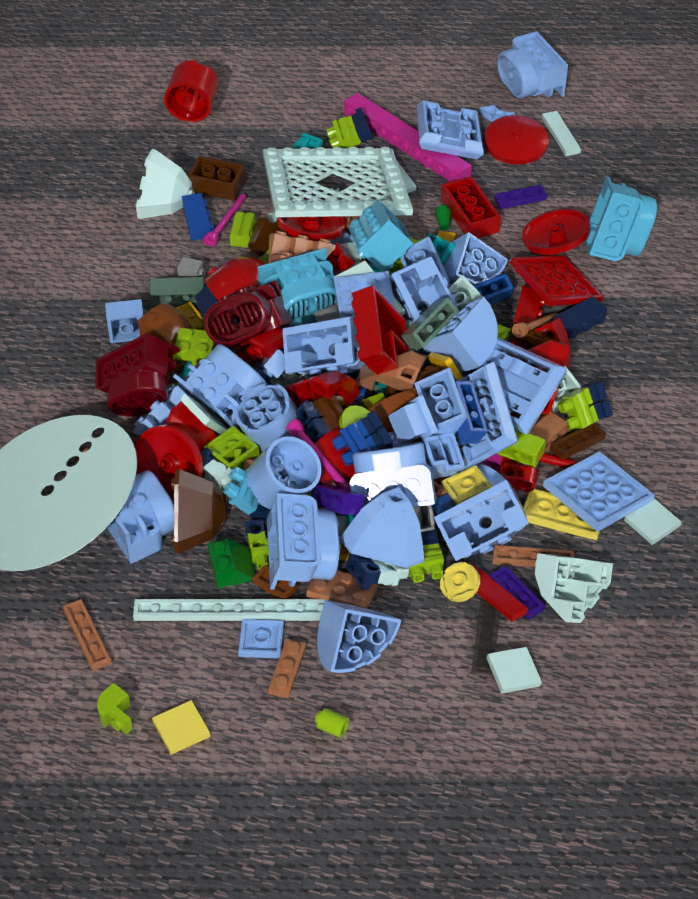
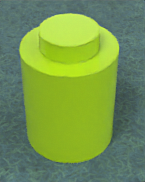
M324 708L323 711L317 713L315 723H317V729L341 739L348 729L350 718Z

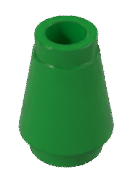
M440 205L436 208L435 216L440 230H448L450 228L451 209L447 205Z

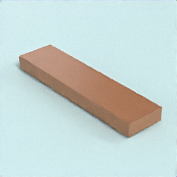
M504 545L493 546V564L535 567L537 553L574 557V551Z
M82 599L62 606L91 670L94 671L112 664V660Z

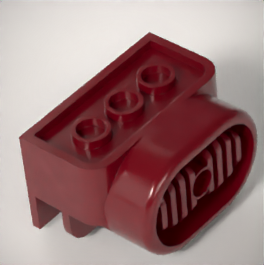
M274 280L256 288L253 285L245 287L233 294L221 297V301L213 304L206 312L204 327L208 337L216 345L222 344L229 348L293 322L289 310L287 311L284 307L282 293L277 281ZM236 315L240 317V323L237 322Z
M145 333L96 359L95 386L98 390L107 393L108 409L120 416H140L150 412L151 409L149 407L156 400L160 403L162 400L166 402L168 400L170 371L176 368V362L170 359V357L179 353L180 348Z

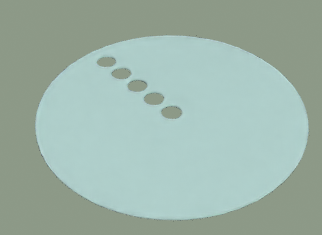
M66 416L37 425L20 434L0 449V570L25 571L58 562L85 547L114 520L128 499L137 471L136 450L131 438L123 428L109 419L98 416ZM104 428V433L100 437H92V432L95 429ZM83 443H92V446L88 451H79V448ZM73 456H78L79 462L72 467H68L67 461ZM64 470L67 472L63 480H54L55 475L59 471ZM46 486H54V490L50 495H41L42 490Z

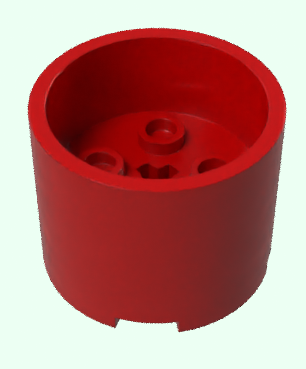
M188 60L178 64L172 73L164 95V103L167 110L174 117L182 121L198 122L205 119L210 113L219 85L218 77L214 70L209 66L206 67L197 63L195 60Z

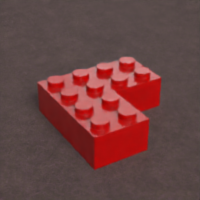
M373 285L352 292L353 300L351 305L355 312L353 321L357 328L355 337L359 344L358 357L360 361L364 362L376 375L397 369V354L409 351V346L401 337L406 331L405 318Z

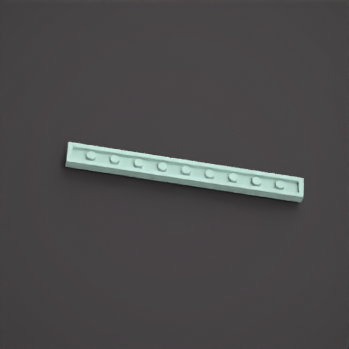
M135 599L133 619L134 621H242V619L320 621L325 600Z

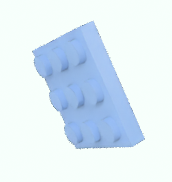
M389 271L335 277L334 286L339 318H354L355 312L351 305L353 300L352 292L372 285L395 308Z

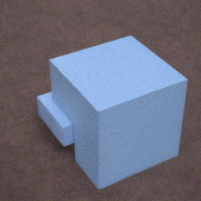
M423 395L416 397L408 402L406 406L388 416L400 444L419 438H427L438 432Z
M454 432L422 439L421 443L424 445L426 463L431 467L434 479L452 476L457 471L464 470L465 465Z

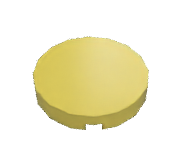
M458 562L449 566L440 579L442 593L454 602H463L470 599L478 591L480 585L478 571L475 567L465 562Z

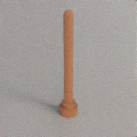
M552 313L527 324L519 322L512 327V333L515 337L522 338L528 334L529 330L551 322L552 317L558 315V313Z

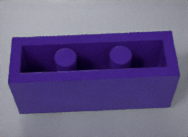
M317 484L310 495L316 500L317 506L339 514L357 515L363 508L364 494L335 485Z

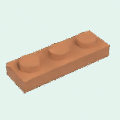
M290 639L285 640L268 688V694L289 699L306 650V643Z

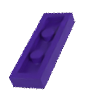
M536 185L494 194V200L501 210L547 200V194L542 185Z
M506 565L490 574V577L528 608L527 614L524 615L528 620L545 610V605Z

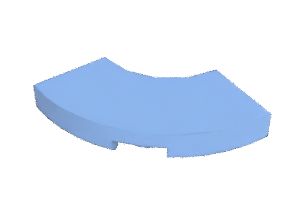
M495 105L479 107V112L482 116L491 122L504 116L516 115L515 112L500 110Z

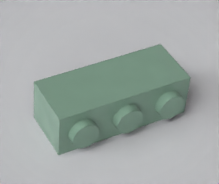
M204 278L150 279L151 305L186 304L188 302L197 304L194 296L204 288Z
M448 297L435 300L401 337L411 350L424 348L459 311Z

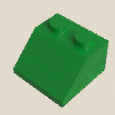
M228 539L207 543L209 560L217 589L252 581L256 574L248 547Z

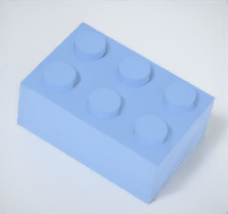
M430 237L414 243L407 249L406 254L400 258L404 268L432 256L441 276L446 278L448 287L452 285Z

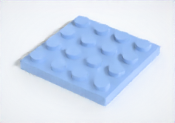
M600 451L544 480L543 483L545 489L597 532L654 500L655 496Z

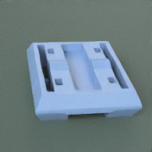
M424 100L417 104L418 133L421 149L478 159L484 154L479 116L476 110L461 108L459 112L441 108L439 103Z
M498 338L493 352L485 360V365L495 362L509 412L512 413L514 411L519 415L521 414L519 419L511 416L514 429L527 435L565 377L567 368ZM531 364H533V365H535V366H537V367H539V368H541V369L547 371L548 373H546V372H544V371H542V370H540V369H538V368H535V367L531 366Z
M495 362L487 364L458 380L473 381L488 432L478 444H461L460 440L457 441V438H459L457 432L454 434L461 456L463 455L464 470L518 442Z

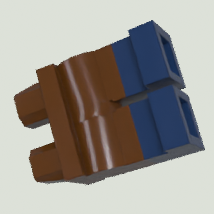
M333 395L330 400L322 397L312 402L307 401L302 403L296 410V415L303 424V427L307 426L305 430L313 443H316L331 430L340 428L339 417L343 412L342 407L345 405L342 395ZM303 412H306L308 419H305ZM313 428L318 432L317 436L314 434Z

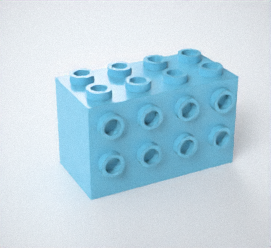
M379 199L371 206L366 207L362 215L350 223L349 231L351 234L349 236L353 239L352 242L358 250L357 253L363 259L367 258L370 262L369 264L380 271L390 270L394 262L398 258H402L406 254L407 249L413 245L402 222Z

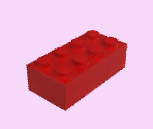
M472 176L441 184V201L451 209V216L464 234L469 232L476 238H481L500 232L501 216Z

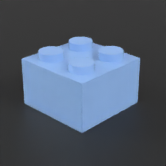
M141 299L105 303L110 343L132 341L140 337L138 320L143 317Z

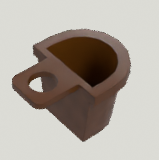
M265 217L255 221V229L248 243V248L251 252L262 257L269 250L270 234H276V231H281L277 228V222L270 223Z

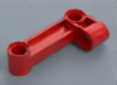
M502 456L499 474L510 482L514 490L533 491L536 487V468L521 466L519 462Z

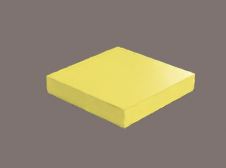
M477 465L441 481L443 488L456 505L492 487Z
M192 700L152 718V722L170 755L210 737V732Z

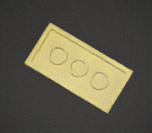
M537 489L528 492L523 507L528 523L593 540L598 539L600 531L597 532L553 494Z

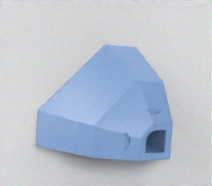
M180 383L176 386L174 384L168 387V400L166 402L162 400L161 403L156 400L149 407L151 411L144 418L141 416L134 423L136 427L132 432L141 436L150 428L165 425L171 409L178 405L181 401L180 398L184 394L191 397L190 394Z
M398 487L381 493L364 506L340 537V541L351 554L404 568L424 562L420 523L410 500Z

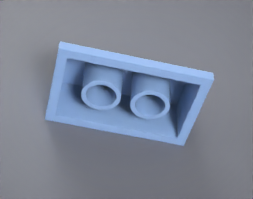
M449 367L414 383L418 396L423 395L438 430L434 436L453 432L455 434L467 418L455 379Z

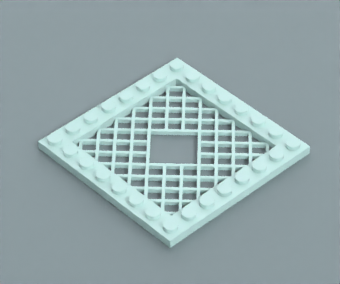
M286 147L284 149H263V159L275 217L361 216L363 210L371 206L377 199L395 216L413 215V208L392 148L334 147L332 149L318 147L316 149L302 147L300 149H292ZM331 174H335L355 182V184L337 192L316 182Z

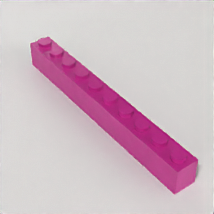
M356 93L344 100V113L347 116L355 114V109L361 107L371 131L387 140L391 145L401 149L402 152L412 156L414 160H418L425 167H429L436 174L446 178L449 182L471 177V164L456 155L421 149L417 130L364 96Z

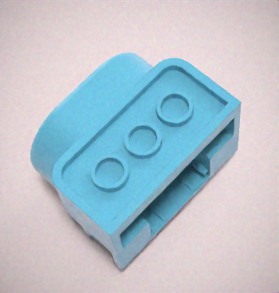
M606 176L589 220L591 226L590 234L584 241L589 255L612 261L621 260L625 254L634 257L640 255L656 219V200L653 197L639 194L636 189L627 187L625 183H612L610 177Z
M326 248L257 267L258 286L274 280L278 283L284 307L287 311L289 310L293 322L285 325L293 327L314 323L315 312L337 303L333 266L331 262L326 261Z

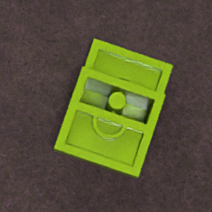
M180 328L175 346L180 348V352L173 355V359L191 361L192 366H195L200 360L206 359L217 345L208 337L205 330Z
M234 426L204 446V449L208 448L212 451L213 459L224 464L226 469L229 467L233 469L237 466L244 470L246 459L255 460L260 455L259 446Z

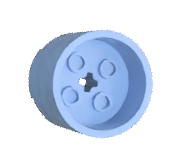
M264 383L253 387L241 397L242 402L237 411H235V419L246 436L259 446L260 454L279 438L295 437L290 435L286 427L294 419L299 420L296 415L298 408L284 387L279 384L277 386H266Z
M282 437L275 440L251 463L247 471V485L258 499L257 502L271 509L276 493L306 495L319 482L321 463L318 455L309 444L295 437Z

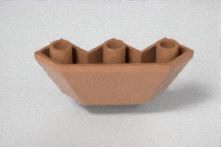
M276 231V234H270L268 264L326 248L328 257L336 245L330 244V240L320 238V241L308 240V236L288 237L286 236L287 233Z
M410 349L409 351L397 354V369L376 375L365 365L361 368L356 381L359 386L369 390H373L377 381L397 390L406 391L414 388V383H416L420 372H422L428 357Z

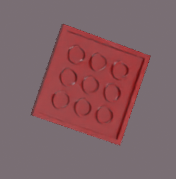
M565 255L512 258L509 263L548 306L579 304L592 296L599 302H602L604 298Z

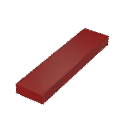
M474 563L471 564L480 575V585L476 593L511 622L527 614L528 608Z

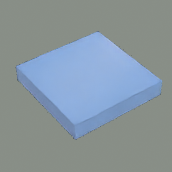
M242 619L238 656L279 658L282 649L284 621Z

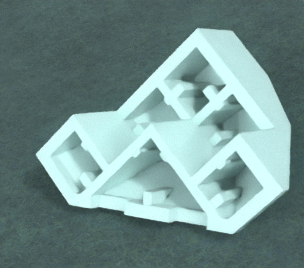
M155 149L150 151L145 160L146 176H142L140 190H142V195L139 200L137 199L136 203L137 218L143 219L172 214L183 208L182 196L195 194L192 182L183 169Z
M537 553L535 577L541 596L565 622L581 623L585 618V610L587 608L592 609L600 598L598 595L600 591L607 589L610 585L613 563Z

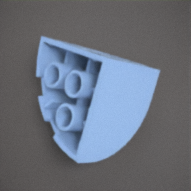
M468 232L451 242L456 246L446 261L444 269L451 284L463 275L474 286L499 275L504 270L508 259Z
M481 297L468 303L466 308L459 311L423 348L428 355L431 352L451 357L459 371L482 368L486 364L485 360L493 352L498 336L496 317L487 300Z
M325 600L317 635V648L321 664L326 670L336 673L355 671L356 668L371 664L381 656L380 653L386 646L392 643L400 627L401 619L367 608Z

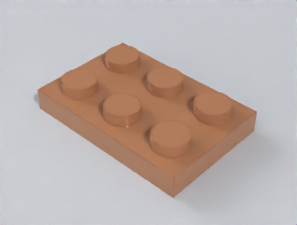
M337 570L332 580L313 579L307 589L306 596L313 599H324L368 608L378 589V584H372L369 589L362 590L355 581V577L349 573Z

